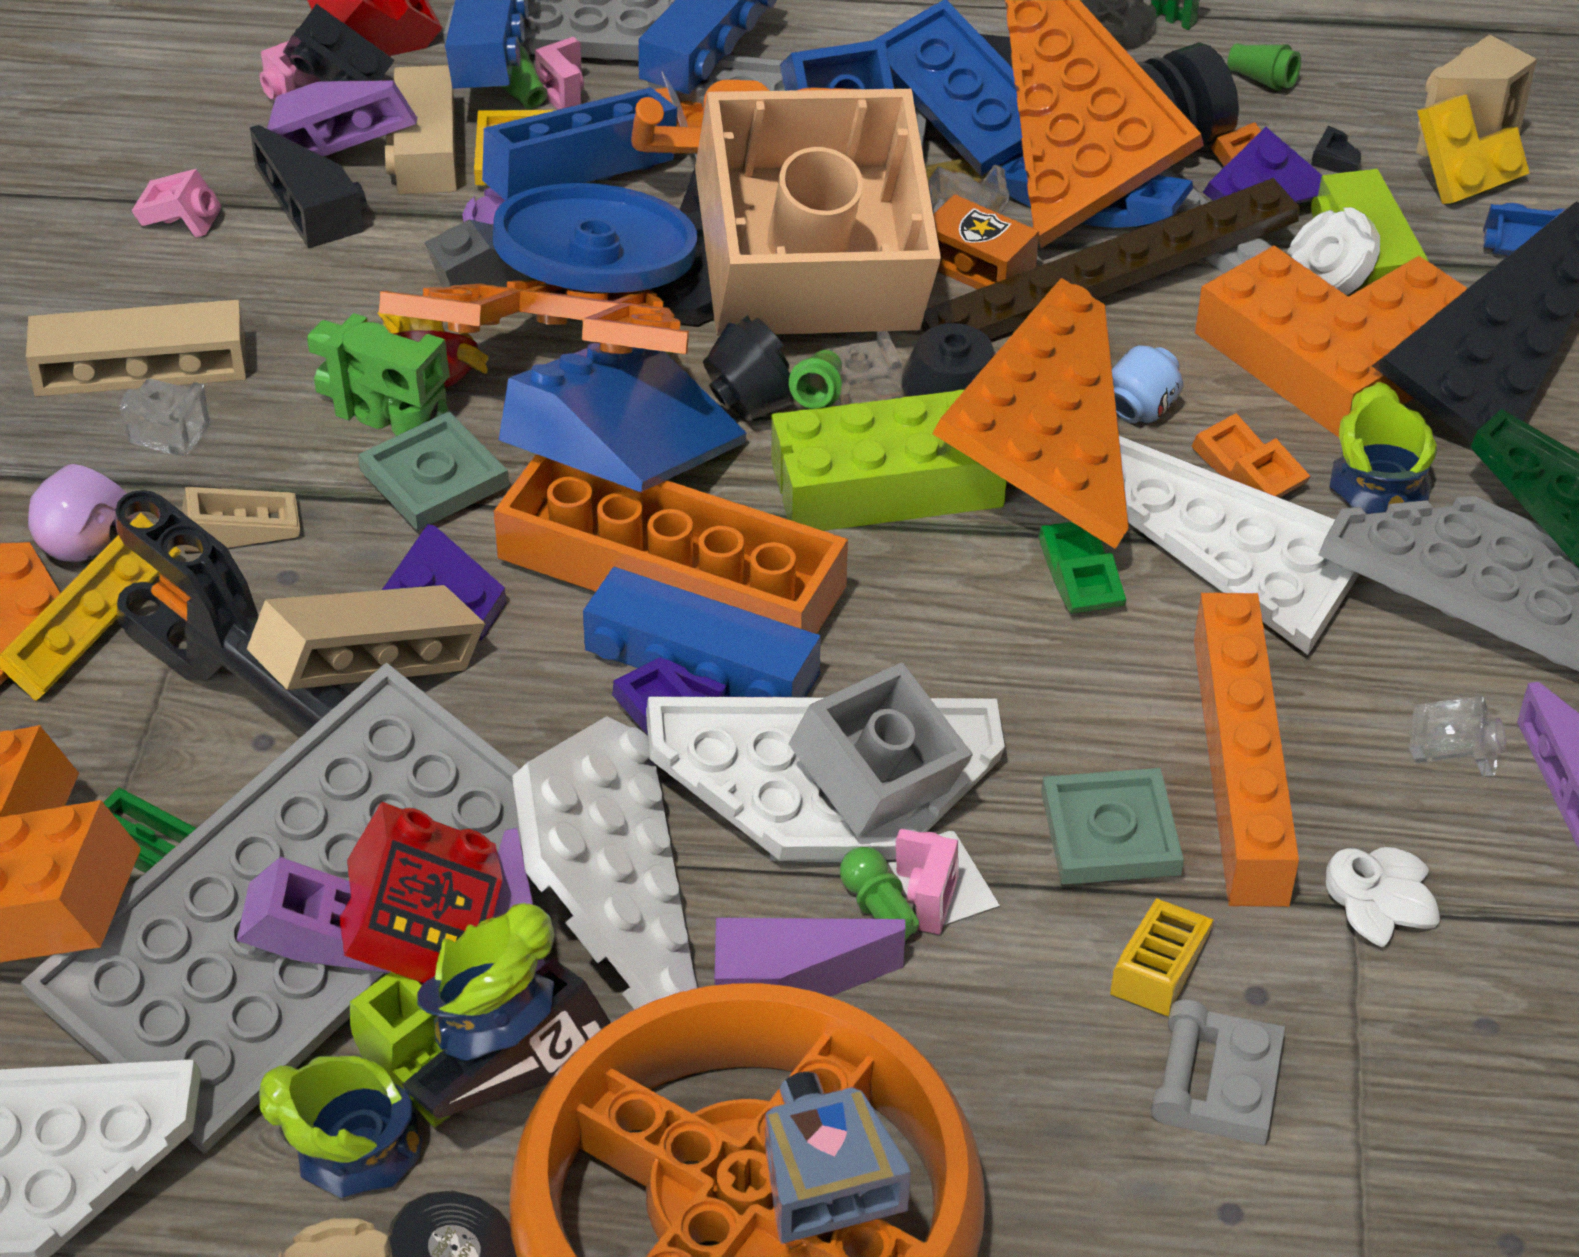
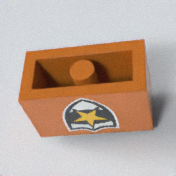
M956 194L933 214L941 257L937 272L978 290L1036 268L1038 230Z

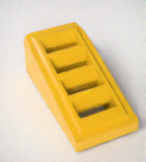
M1156 898L1123 950L1113 970L1110 995L1169 1017L1170 1007L1177 1001L1209 936L1214 919ZM1161 921H1164V922L1170 923V924H1172V925L1181 927V928H1183V929L1189 930V931H1191V933H1188V932H1185V931H1183V930L1177 929V928H1175V927L1169 926V925H1167V924L1161 923ZM1155 933L1159 934L1161 936L1183 943L1184 946H1178L1176 944L1154 937ZM1150 948L1176 959L1175 961L1147 951V949ZM1140 963H1145L1147 965L1161 969L1168 973L1165 975L1158 971L1140 965Z

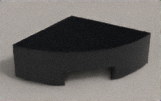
M1328 126L1313 151L1311 166L1336 173L1359 171L1361 152L1348 142V135Z

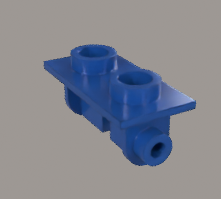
M1519 203L1491 204L1483 227V232H1485L1483 248H1492L1493 254L1509 255L1565 209L1548 211L1530 209Z

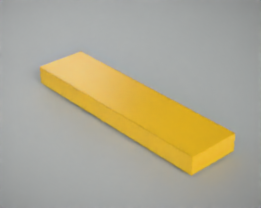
M142 513L129 523L137 528H148L154 525ZM117 535L0 653V668L32 699L37 701L117 619V599L120 592L133 583H152L160 572L123 544L121 538ZM175 547L169 552V555L175 559L181 551Z

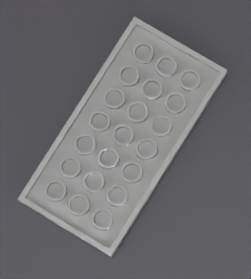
M386 662L123 892L101 948L51 955L21 982L24 994L103 1064L194 1060L201 1070L194 1128L187 1139L206 1154L260 1103V1083L267 1071L279 1065L292 1066L296 1069L350 1018V1001L388 974L385 972L296 961L237 941L249 883L279 857L349 881L347 859L381 801L401 809H418L429 815L434 821L458 830H475L486 836L491 842L496 843L497 853L505 830L517 828L521 844L512 776L520 768Z

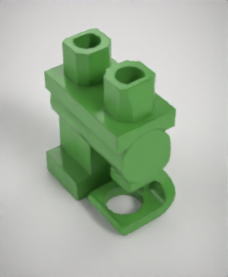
M353 313L342 325L322 320L308 334L309 352L326 358L316 370L314 377L316 392L333 398L335 415L349 421L355 416L361 423L376 429L385 428L391 423L392 432L398 436L429 421L432 409L437 402L438 409L435 418L448 412L444 382L450 374L445 339L426 334L420 342L389 333L385 326L379 323L368 322L367 317Z

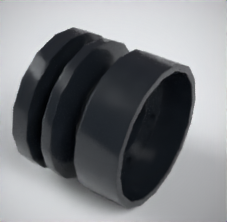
M1198 42L1163 55L1162 58L1156 56L1137 63L1201 133L1203 146L1214 143L1217 137L1232 132L1237 127L1239 116L1237 89L1231 71L1224 59L1210 45Z

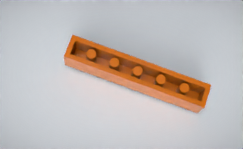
M1201 593L1194 634V647L1228 906L1289 907L1299 856L1258 593Z

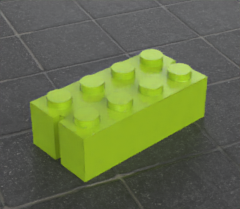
M964 390L772 414L771 463L780 494H783L782 502L787 519L822 531L1004 507L1006 480L932 434L940 418Z

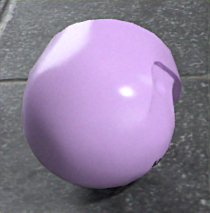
M76 464L66 465L47 478L31 496L28 528L36 544L55 559L75 563L95 558L110 544L109 532L110 526L115 525L117 502L128 493L118 484L93 469ZM137 512L131 514L126 519L128 523L135 518Z

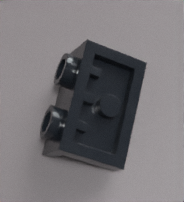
M318 4L313 7L300 27L295 30L283 50V53L290 57L292 64L297 69L306 74H313L323 82L381 81L395 61Z

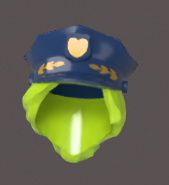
M1377 382L1371 387L1364 388L1362 392L1354 396L1351 412L1349 415L1343 416L1340 422L1339 440L1343 456L1334 460L1329 487L1342 496L1352 508L1361 507L1366 514L1384 513L1387 511L1389 504L1427 501L1432 485V479L1428 471L1437 453V445L1431 428L1425 423L1419 412L1407 409L1403 404L1399 403L1395 390L1390 389L1388 385Z
M525 902L514 904L503 915L481 921L476 927L471 924L468 925L463 935L455 942L451 939H444L442 941L435 976L426 981L419 989L417 1005L426 1013L437 1015L434 1019L435 1040L440 1050H443L445 1054L465 1061H472L491 1052L514 1047L551 1013L554 981L536 974L535 971L538 960L544 959L550 953L555 934L551 925V918L540 907Z
M322 1056L311 1060L307 1066L299 1070L292 1066L279 1065L267 1071L261 1080L259 1090L260 1111L270 1124L282 1126L283 1133L288 1142L297 1149L300 1177L340 1198L364 1191L393 1187L421 1156L423 1139L418 1132L417 1116L412 1112L413 1102L405 1089L394 1084L386 1070L373 1061H368L358 1056Z

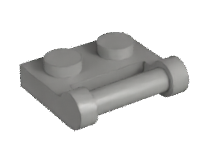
M1183 999L1174 1002L1170 1007L1168 1027L1172 1031L1163 1083L1162 1087L1154 1093L1151 1115L1155 1120L1169 1126L1265 1145L1269 1131L1285 1026L1210 1012L1204 1005L1193 1000ZM1197 1040L1216 1044L1206 1101L1193 1099L1187 1093Z

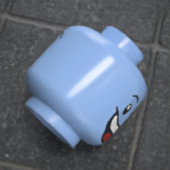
M1137 345L1130 349L1112 368L1116 414L1118 417L1128 423L1135 424L1139 421L1152 423L1158 420L1180 396L1184 386L1183 379L1179 371V362L1171 352L1161 347L1153 348Z

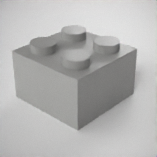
M903 662L810 704L788 743L857 838L948 793L973 755Z

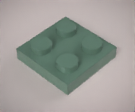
M450 411L358 454L360 471L417 531L426 527L427 524L437 522L509 486L508 470Z
M1161 768L1043 776L1041 794L1061 885L1179 876L1182 874L1184 858Z

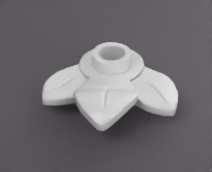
M1382 847L1370 854L1359 849L1346 848L1335 853L1328 862L1326 886L1330 895L1337 902L1345 906L1346 916L1351 926L1374 944L1384 947L1392 936L1394 924L1434 929L1440 923L1436 900L1430 890L1421 883L1428 874L1429 869L1423 861L1413 854L1391 847Z

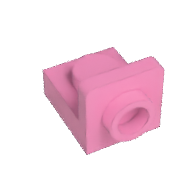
M570 37L535 49L536 72L548 91L546 99L557 110L580 105L581 91L584 89V80L581 73V43L575 37Z
M288 41L261 51L263 72L260 73V83L265 94L270 99H276V96L322 81L313 74H306L292 64L290 57L283 53Z
M197 169L151 180L131 212L141 226L161 221L172 223L182 218L195 237H200L207 234L221 210V204Z
M900 829L895 841L896 870L900 876L910 878L907 902L916 905V916L919 919L918 930L940 935L959 878L958 840L942 837L933 832H916Z

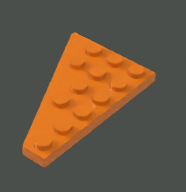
M1005 0L1012 50L1014 82L1017 90V106L1022 131L1024 163L1028 180V196L1033 221L1032 228L1039 231L1038 245L1041 248L1203 147L1201 133L1080 0Z
M1061 278L943 414L932 434L1116 549L1129 527L1105 304L1093 298L1085 288L1071 284Z

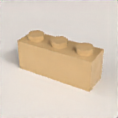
M449 66L394 67V82L418 119L414 125L386 134L385 162L387 175H396L398 194L457 191L455 102Z

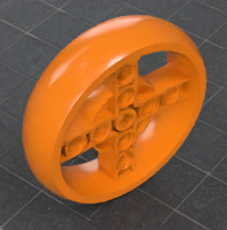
M732 983L682 991L654 1000L630 1011L602 1028L584 1042L560 1066L544 1088L527 1118L518 1142L512 1169L509 1216L511 1236L517 1257H577L563 1228L561 1195L568 1170L581 1149L646 1186L647 1212L650 1223L659 1240L646 1257H977L983 1235L985 1195L977 1144L965 1113L938 1070L910 1041L867 1012L841 1000L790 986L763 983ZM734 1067H761L791 1071L790 1076L800 1072H813L818 1075L825 1094L848 1088L861 1090L870 1105L889 1119L906 1137L927 1171L933 1192V1214L931 1228L925 1242H921L878 1218L781 1244L776 1225L765 1147L766 1112L772 1107L784 1105L780 1088L770 1101L758 1099L729 1100L707 1106L694 1113L685 1110L651 1091V1089L666 1082L704 1071ZM632 1130H643L642 1132H639V1133H631V1132H629V1131H632ZM686 1161H698L699 1163H697V1164H685V1163H683V1162H686ZM703 1241H716L720 1244L714 1246H703L698 1243H701Z

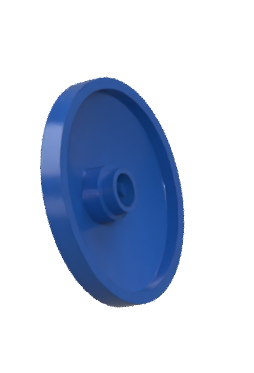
M564 183L525 190L505 200L494 214L492 242L495 251L501 259L515 270L533 279L580 291L618 293L659 287L683 276L691 268L695 260L697 231L692 221L682 211L659 198L643 192L603 184Z

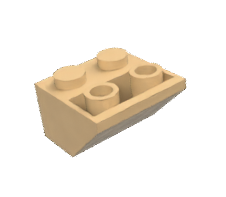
M1489 34L1472 47L1465 48L1459 56L1444 66L1437 67L1431 73L1425 87L1428 93L1425 107L1454 96L1467 94L1478 138L1512 127H1518L1520 134L1537 59ZM1419 121L1418 131L1420 134L1416 153L1429 157Z

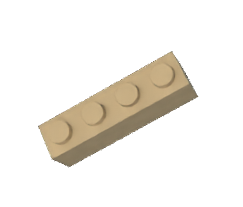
M239 300L28 316L26 360L34 395L37 397L246 380V345Z
M445 585L265 599L247 650L286 690L364 682L386 662L404 677L465 671L485 623Z

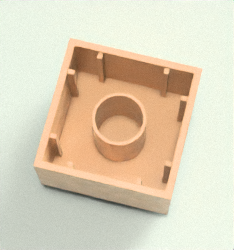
M912 89L707 92L695 172L716 335L720 336L729 322L737 324L747 315L751 321L759 318L774 334L920 330L941 257Z

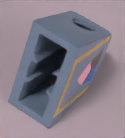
M800 1072L788 1077L780 1086L784 1105L772 1107L766 1112L765 1117L766 1157L777 1231L781 1244L908 1211L911 1175L908 1163L863 1092L855 1088H848L825 1094L818 1075L813 1072Z

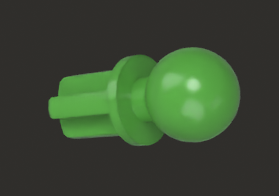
M866 846L850 850L840 864V877L843 884L848 890L858 894L856 902L862 912L872 914L875 919H905L906 941L910 934L918 930L919 919L901 894L903 890L902 882L896 875L888 873L887 861L878 850Z

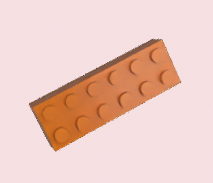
M536 454L494 509L498 559L593 591H597L614 566L817 634L847 584V538L667 480L643 492H639Z

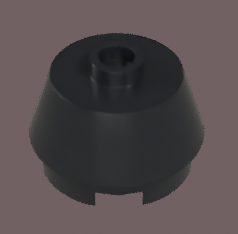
M747 315L737 324L729 322L703 360L705 370L712 381L709 387L714 396L726 409L732 407L747 421L791 408L794 405V397L789 388L790 372L788 370L790 366L780 350L784 345L759 318L751 321Z
M956 323L938 325L925 331L918 339L901 372L900 381L905 397L965 390L996 354L990 339L974 327Z

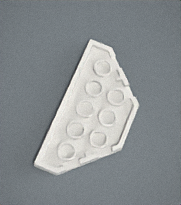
M648 697L646 708L650 760L779 860H842L850 850L862 846L878 850L886 860H896L895 841L899 830L927 832L1000 761L1005 747L997 699L930 698L973 753L972 757L948 793L857 838L788 744L809 705L823 698Z
M606 716L527 762L512 776L526 874L541 892L549 886L554 890L573 914L565 923L597 963L605 957L608 958L630 986L622 995L635 1010L654 1000L678 992L696 989L697 983L693 972L688 934L685 928L679 895V884L676 878L670 845L671 840L662 801V791L656 764L650 760L648 736L637 728H630Z
M194 1060L0 1069V1257H50L193 1132L201 1070Z

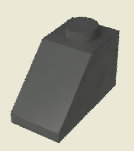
M469 219L424 242L442 287L479 283L507 287V281L527 280L531 277L512 268L497 254L492 242V224Z

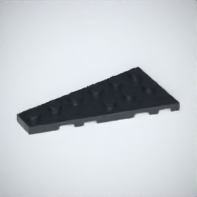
M1576 201L1562 211L1525 243L1443 307L1426 323L1401 341L1400 344L1375 362L1372 367L1471 442L1477 430L1500 409L1523 421L1579 308V202Z

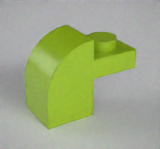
M389 972L350 1001V1026L353 1038L362 1057L383 1067L390 1075L393 1083L403 1088L402 1084L442 1050H440L435 1040L434 1019L437 1015L426 1013L417 1005V993L422 985L416 980ZM410 1096L413 1102L412 1105L434 1128L451 1116L437 1119Z

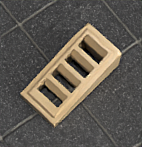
M185 487L182 512L227 548L299 537L300 524L295 493ZM278 513V518H269L268 514ZM183 545L184 552H200L193 546Z

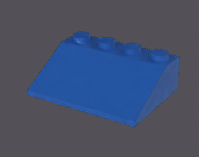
M592 343L586 349L573 354H562L557 360L546 364L534 365L530 370L508 378L499 440L633 490L643 492L744 444L747 432L665 351L633 347L632 353L616 354L603 352L600 350V343Z

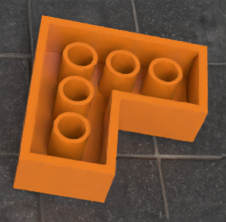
M1273 245L1201 286L1195 334L1339 438L1340 422L1343 416L1349 415L1351 412L1354 396L1362 392L1364 388L1371 387L1377 382H1382L1388 385L1390 389L1395 390L1399 403L1404 405L1414 399L1372 367V365L1465 291L1467 287L1421 256H1417L1348 297Z
M41 725L0 732V963L101 948L141 850L102 800L66 805L79 772Z

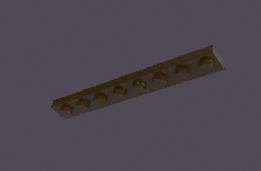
M1274 178L927 308L921 328L925 332L932 327L942 324H964L980 330L989 339H993L1017 330L1061 278L1071 284L1085 288L1093 298L1098 299L1297 223L1299 221L1300 206Z

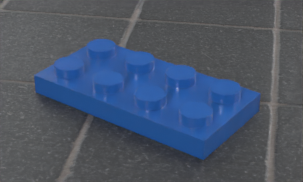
M948 0L938 2L874 39H885L893 82L900 89H912L916 107L981 176L1023 151L1013 68Z

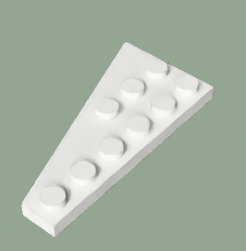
M1119 436L1128 522L1223 593H1258L1262 621L1308 655L1359 576V573L1345 570L1335 562L1318 555L1335 519Z

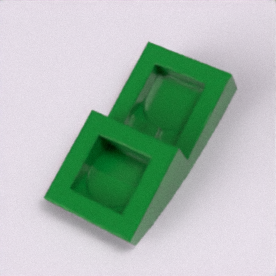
M1073 522L1041 526L1038 538L1056 588L1071 614L1125 606L1127 599L1113 554H1105L1100 539Z

